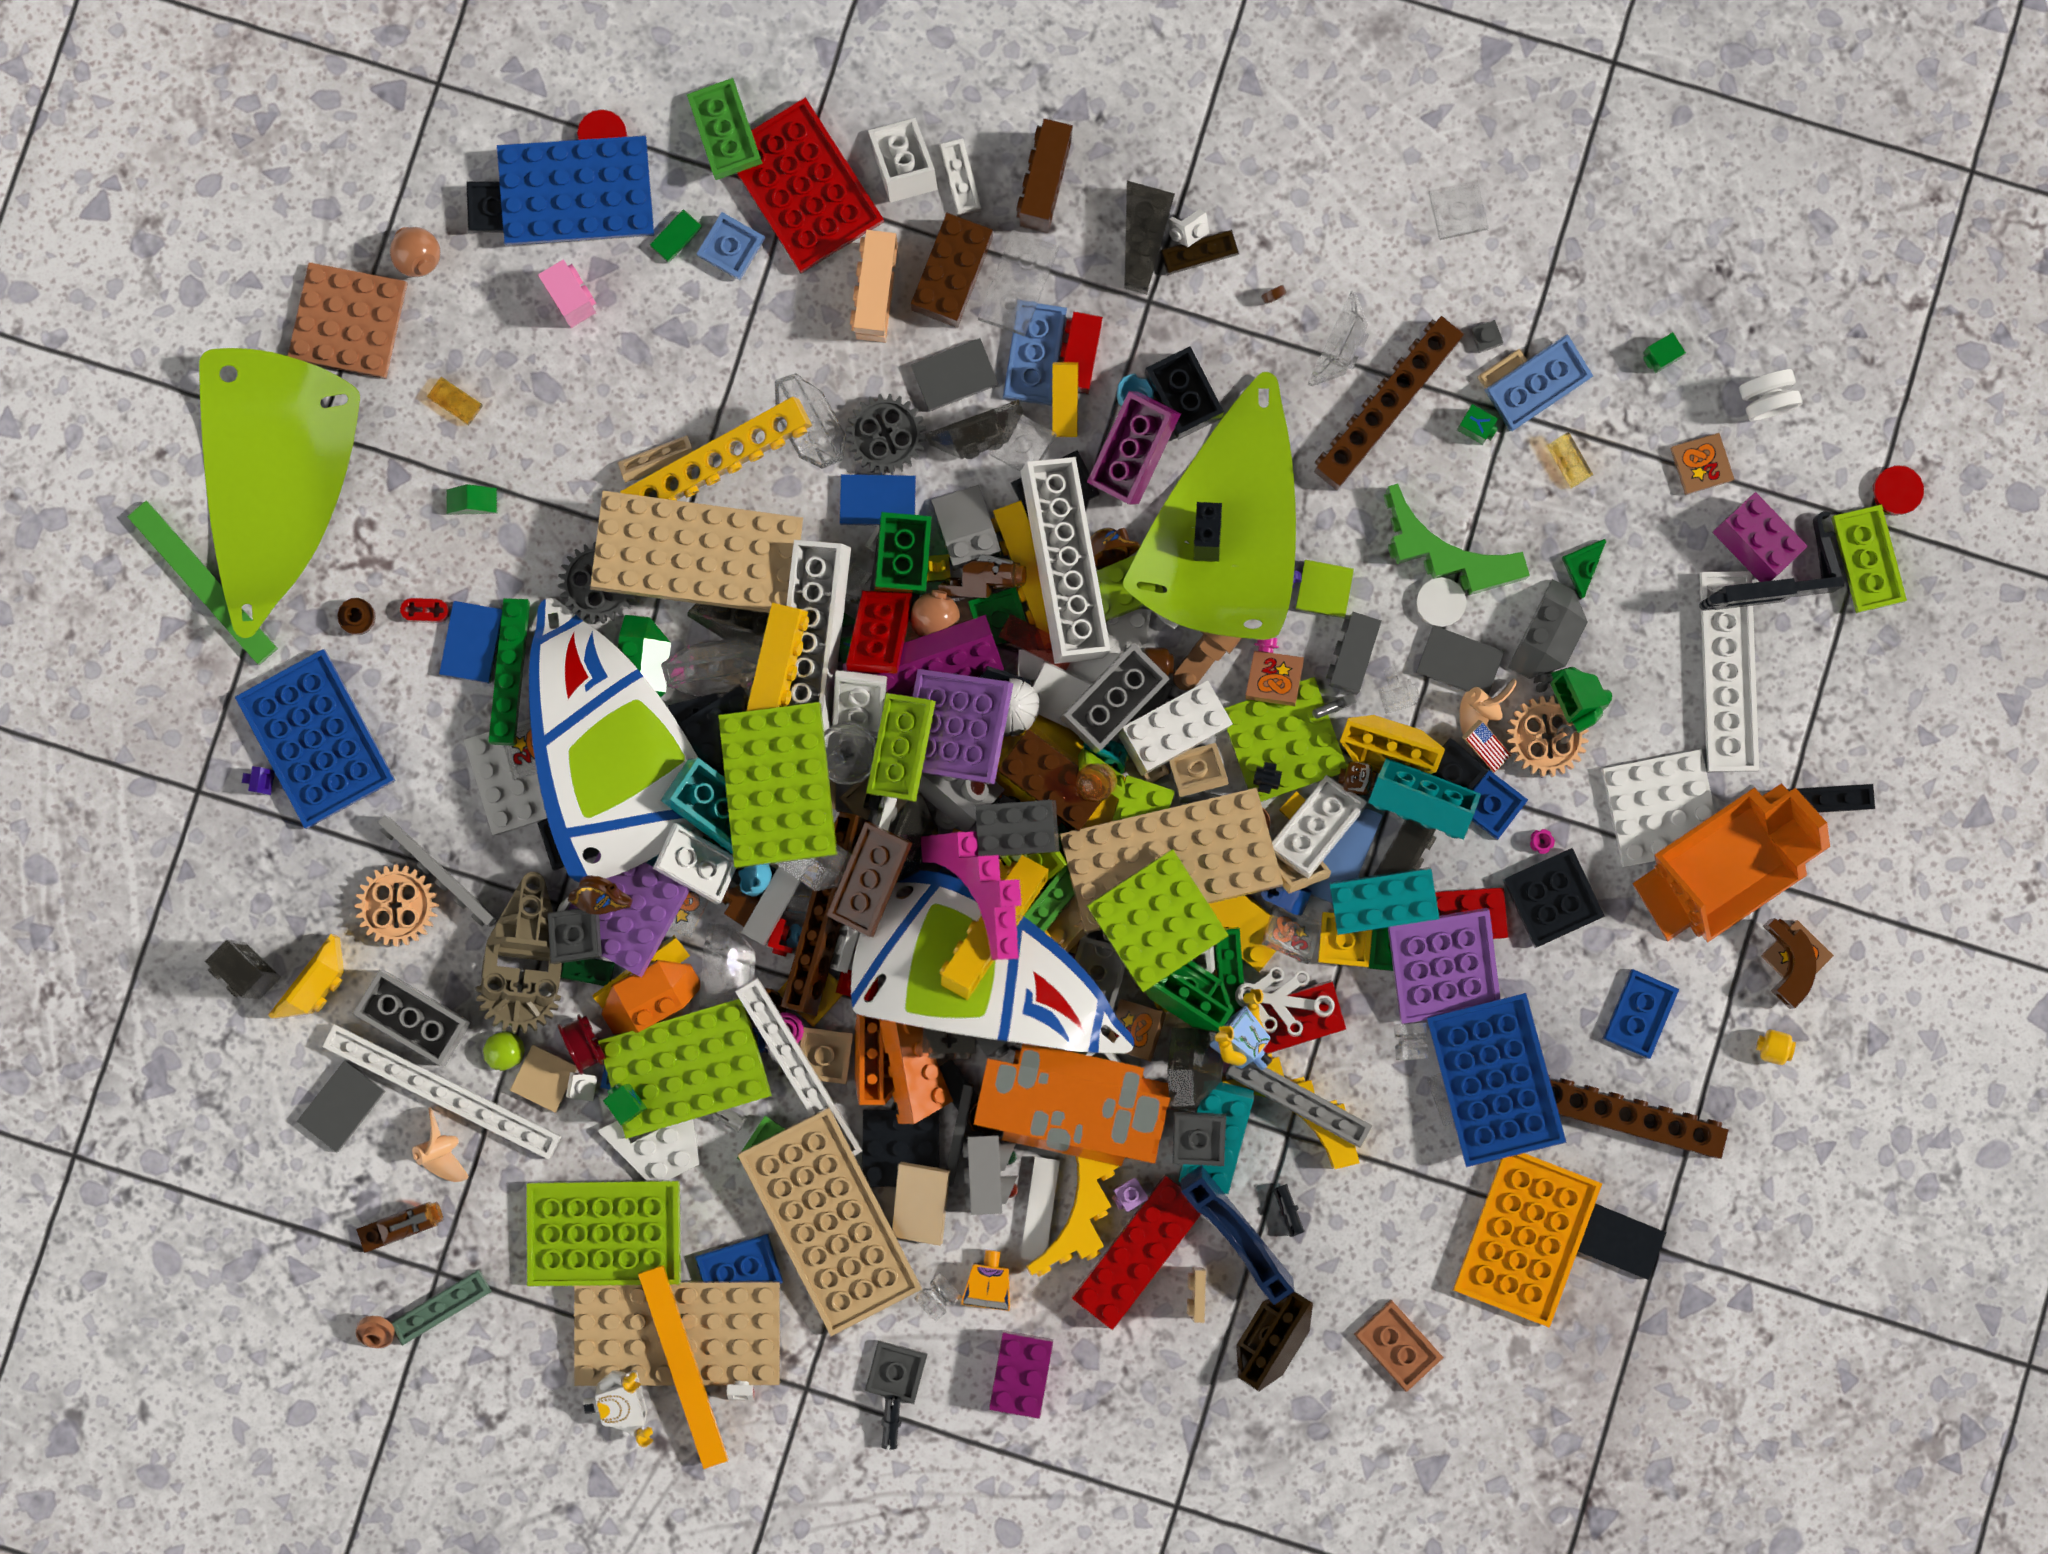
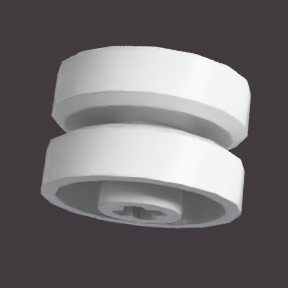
M1792 369L1760 376L1739 387L1743 400L1754 401L1746 408L1749 421L1774 417L1803 404L1798 390H1788L1796 383Z

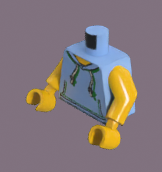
M1251 989L1250 993H1246L1243 997L1244 1002L1249 1005L1247 1007L1244 1006L1233 1014L1224 1026H1220V1032L1215 1035V1038L1209 1045L1221 1054L1222 1060L1226 1063L1243 1069L1251 1062H1254L1261 1070H1264L1271 1063L1272 1059L1263 1051L1270 1041V1036L1264 1030L1260 1020L1259 1005H1257L1263 1001V992L1260 989Z

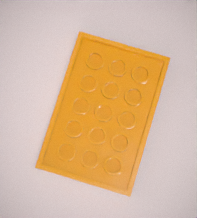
M1525 1153L1500 1159L1452 1290L1550 1328L1603 1183Z

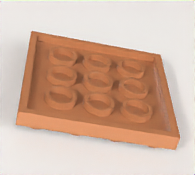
M309 262L288 356L313 365L386 379L407 282Z

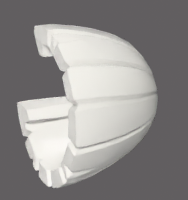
M1009 679V682L1013 683L1004 736H1017L1027 731L1033 725V722L1036 721L1039 714L1040 701L1037 692H1035L1031 685L1019 679Z

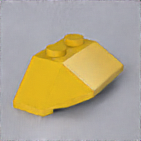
M1376 715L1348 718L1340 739V743L1345 747L1354 762L1370 764L1373 771L1380 773L1386 757L1426 773H1436L1445 750L1424 731Z
M330 934L327 937L326 941L270 1011L269 1017L279 1019L313 1014L315 1011L319 1012L327 1002L326 996L330 991L334 992L343 981L341 979L344 974L341 942L337 935Z

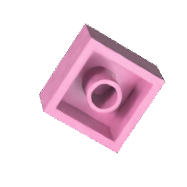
M563 259L538 274L570 328L596 313L593 308L596 302L586 285L580 286L583 281L573 264L567 266Z

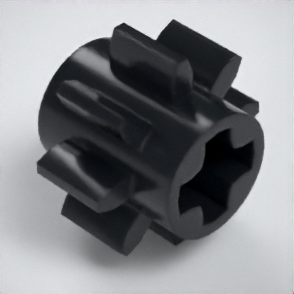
M1265 762L1263 767H1256L1253 784L1259 785V792L1270 794L1271 789L1278 790L1282 771L1276 770L1277 764Z

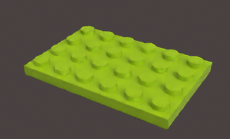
M815 702L719 715L734 867L742 868L836 856L837 848L821 703Z
M740 999L659 1022L638 1033L629 1031L598 1041L606 1057L603 1061L611 1088L618 1083L621 1086L630 1084L647 1107L646 1110L630 1122L622 1125L626 1139L772 1096L750 1018Z
M680 1181L527 1183V1286L641 1285L638 1274L664 1265L670 1285H679L681 1283Z

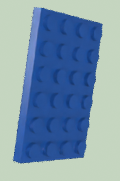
M646 136L497 145L505 246L654 236Z
M325 649L314 653L235 696L238 705L305 829L316 825L396 781Z
M1526 993L1427 1018L1466 1167L1567 1143Z

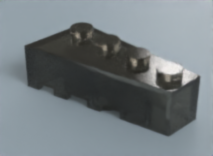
M1127 181L1124 289L1148 295L1175 193Z

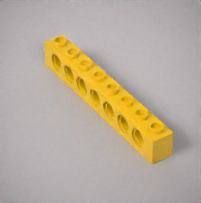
M792 396L625 488L620 493L649 497L650 492L655 490L657 498L677 501L683 496L686 498L697 494L699 492L698 488L705 484L710 486L721 480L720 476L725 473L732 474L739 471L745 462L749 460L750 462H755L764 456L763 453L767 450H777L783 447L787 439L803 436L808 432L807 428L811 427L812 424L800 400ZM785 419L787 426L785 430L779 432L777 428L778 422ZM764 431L765 439L758 444L756 435L758 432ZM738 443L743 445V451L740 455H736L734 452V448ZM719 454L722 459L721 464L718 467H714L713 459ZM698 466L700 474L696 479H693L691 472L694 467ZM674 478H677L678 487L672 491L670 483Z

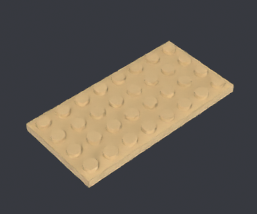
M602 491L590 590L770 613L772 603L787 605L794 540H801L803 518Z
M1257 788L1087 827L1080 831H1070L1059 836L1085 933L1101 930L1087 908V904L1171 849L1175 851L1208 904L1283 886Z
M830 1107L738 1153V1157L830 1336L922 1290Z
M681 1281L679 1285H670L704 1385H734L735 1381H747L749 1385H780V1281ZM642 1285L574 1286V1386H597L613 1370L624 1373L637 1370L641 1386H675Z

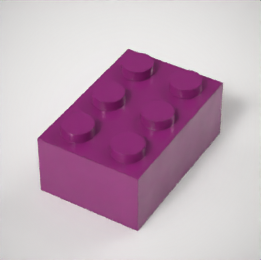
M1757 492L1746 499L1712 531L1759 582L1772 581L1808 547Z
M1003 1330L989 1410L1040 1419L1053 1339Z

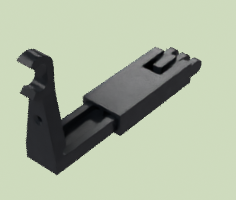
M1823 511L1813 518L1821 579L1795 582L1794 578L1724 586L1701 601L1699 604L1700 609L1703 611L1780 603L1785 602L1791 597L1833 593L1842 588L1844 581L1830 539L1836 533L1833 531L1825 532L1822 524V519L1828 518L1831 513Z

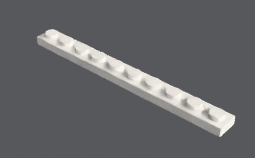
M337 1024L333 1025L323 1045V1048L548 1160L551 1159L562 1137Z

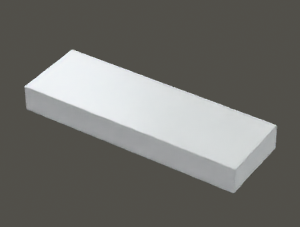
M963 138L939 144L957 216L981 211Z

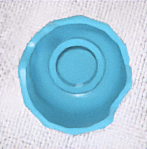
M1130 374L1123 377L1118 384L1116 397L1121 407L1129 391L1140 392L1154 400V390L1149 384L1148 379H1142L1137 377L1136 374Z
M769 864L745 867L738 871L741 878V892L749 896H758L763 893L772 878Z

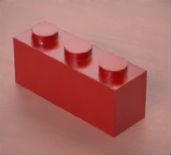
M1073 311L1072 319L1067 318L1065 333L1069 334L1068 343L1063 342L1060 357L1065 358L1064 362L1078 363V393L1089 395L1103 317Z

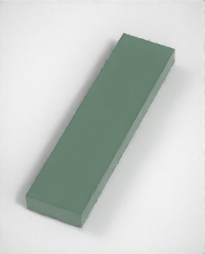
M477 1270L394 1320L391 1324L395 1329L398 1340L403 1346L492 1291L480 1270Z

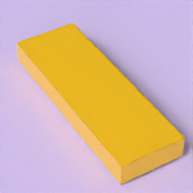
M1053 362L1052 437H1077L1078 363Z

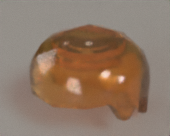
M1090 763L1078 772L1075 780L1078 794L1087 801H1103L1115 791L1117 785L1116 774L1105 763Z

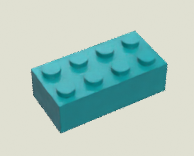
M1386 757L1368 803L1379 810H1388L1396 813L1402 819H1411L1419 822L1425 828L1437 829L1445 832L1451 838L1464 840L1481 794Z
M699 758L688 759L660 801L733 854L725 777Z
M1431 867L1329 882L1338 935L1439 919Z
M1204 1078L1195 1113L1226 1114L1224 1166H1202L1225 1194H1229L1254 1100V1090ZM1181 1164L1179 1182H1181V1178L1200 1165Z

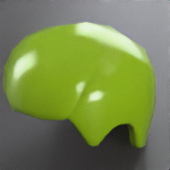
M508 1031L493 1034L486 1040L483 1047L485 1062L490 1068L499 1071H505L518 1065L522 1061L525 1052L524 1044L520 1037Z

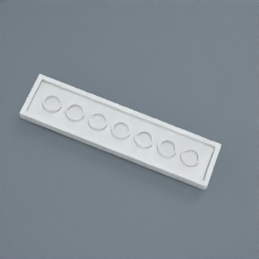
M1749 571L1701 572V601L1724 586L1752 583V574ZM1753 606L1701 610L1707 772L1759 771Z

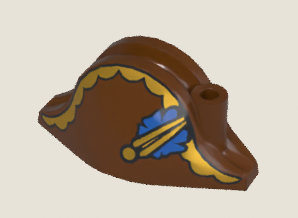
M1102 528L1096 531L1090 538L1096 571L1128 558L1141 547L1137 541L1129 540L1126 528L1118 530Z
M594 875L583 877L579 882V887L570 892L568 902L586 913L596 915L629 908L633 901L616 884L606 878Z

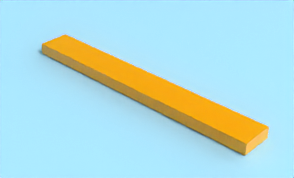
M664 1265L640 1272L638 1276L703 1469L727 1462L729 1458Z

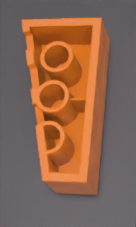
M881 1019L880 1026L885 1053H888L890 1062L888 1071L889 1076L893 1078L895 1089L892 1092L894 1102H897L899 1112L897 1114L898 1124H915L953 1102V1099L923 1027Z

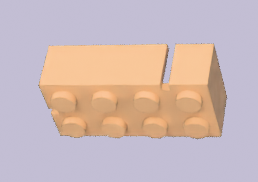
M866 230V236L861 237L859 252H861L862 262L858 261L856 271L859 286L854 287L853 294L856 310L851 311L850 317L851 331H855L856 339L886 343L895 275L892 268L896 267L898 251L896 233Z

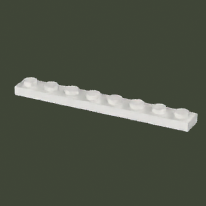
M758 977L736 989L737 996L809 1114L812 1116L830 1107L854 1156L862 1152L861 1146Z

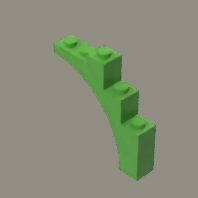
M1399 484L1388 486L1386 489V494L1383 495L1387 509L1391 508L1393 518H1391L1393 531L1399 534L1392 537L1390 540L1391 544H1388L1391 558H1395L1397 564L1426 556L1427 560H1424L1425 570L1428 575H1432V579L1462 572L1460 583L1463 590H1467L1468 595L1523 581L1530 576L1523 552L1507 555H1482L1464 551L1450 545L1431 533L1415 517L1403 497Z

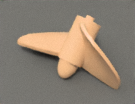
M1515 678L1494 698H1491L1479 687H1474L1464 694L1460 704V726L1463 735L1478 720L1483 721L1487 726L1489 720L1500 721L1503 714L1499 703L1504 701L1515 688L1517 683Z
M429 1107L430 1140L412 1148L413 1158L417 1164L424 1166L440 1178L452 1182L467 1180L468 1174L451 1153L452 1149L458 1145V1138L451 1135H441L433 1110Z

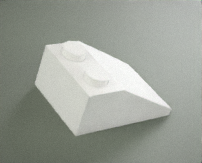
M916 118L868 130L890 203L938 190L935 169Z

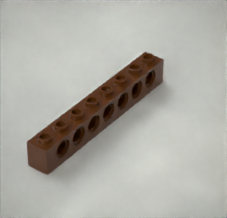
M1440 316L1437 321L1432 319L1423 330L1426 332V335L1421 340L1415 339L1408 348L1411 353L1407 358L1401 357L1392 368L1395 370L1390 378L1385 376L1378 384L1377 388L1380 391L1375 397L1371 394L1361 405L1364 408L1359 416L1354 414L1346 423L1347 431L1343 435L1339 432L1330 443L1333 448L1329 453L1326 454L1323 451L1315 461L1317 467L1314 473L1335 490L1342 486L1463 338L1464 333L1443 316ZM1428 341H1437L1440 349L1432 350L1428 346ZM1412 360H1422L1424 363V368H1415L1412 364ZM1398 378H1405L1409 386L1401 388L1396 380ZM1390 397L1393 400V406H1384L1381 398ZM1369 415L1376 417L1378 424L1375 426L1368 425L1365 417ZM1353 434L1359 435L1362 438V444H1353L1350 441V436ZM1337 453L1344 454L1347 462L1344 464L1337 463L1334 455Z
M838 811L839 815L834 822L837 855L821 858L781 1007L816 1017L842 923L826 915L865 822H870L860 816Z
M1560 1078L1559 1082L1550 1080L1551 1086L1557 1093L1555 1101L1561 1116L1712 1158L1722 1159L1729 1129L1722 1128V1122L1707 1119V1123L1697 1121L1698 1116L1683 1112L1682 1116L1672 1114L1673 1109L1658 1105L1657 1109L1648 1107L1649 1102L1634 1098L1633 1103L1623 1100L1624 1095L1609 1092L1608 1096L1599 1094V1088L1584 1085V1089L1574 1087L1575 1082L1563 1078ZM1574 1093L1578 1094L1581 1098V1104L1577 1108L1572 1107L1569 1101ZM1599 1100L1603 1101L1606 1106L1604 1113L1601 1115L1597 1114L1594 1110V1105ZM1623 1107L1628 1108L1630 1111V1117L1625 1122L1619 1117V1111ZM1647 1114H1651L1655 1119V1123L1651 1128H1647L1644 1125V1117ZM1672 1121H1676L1679 1125V1131L1675 1135H1672L1668 1130V1126ZM1698 1127L1704 1132V1137L1699 1142L1693 1138V1132Z

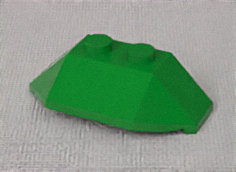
M625 615L619 634L618 649L635 665L661 698L667 692L671 642L650 617Z
M1193 961L1188 962L1145 991L1149 999L1195 1028L1220 1032L1219 1027L1226 1024L1234 1011L1223 981Z

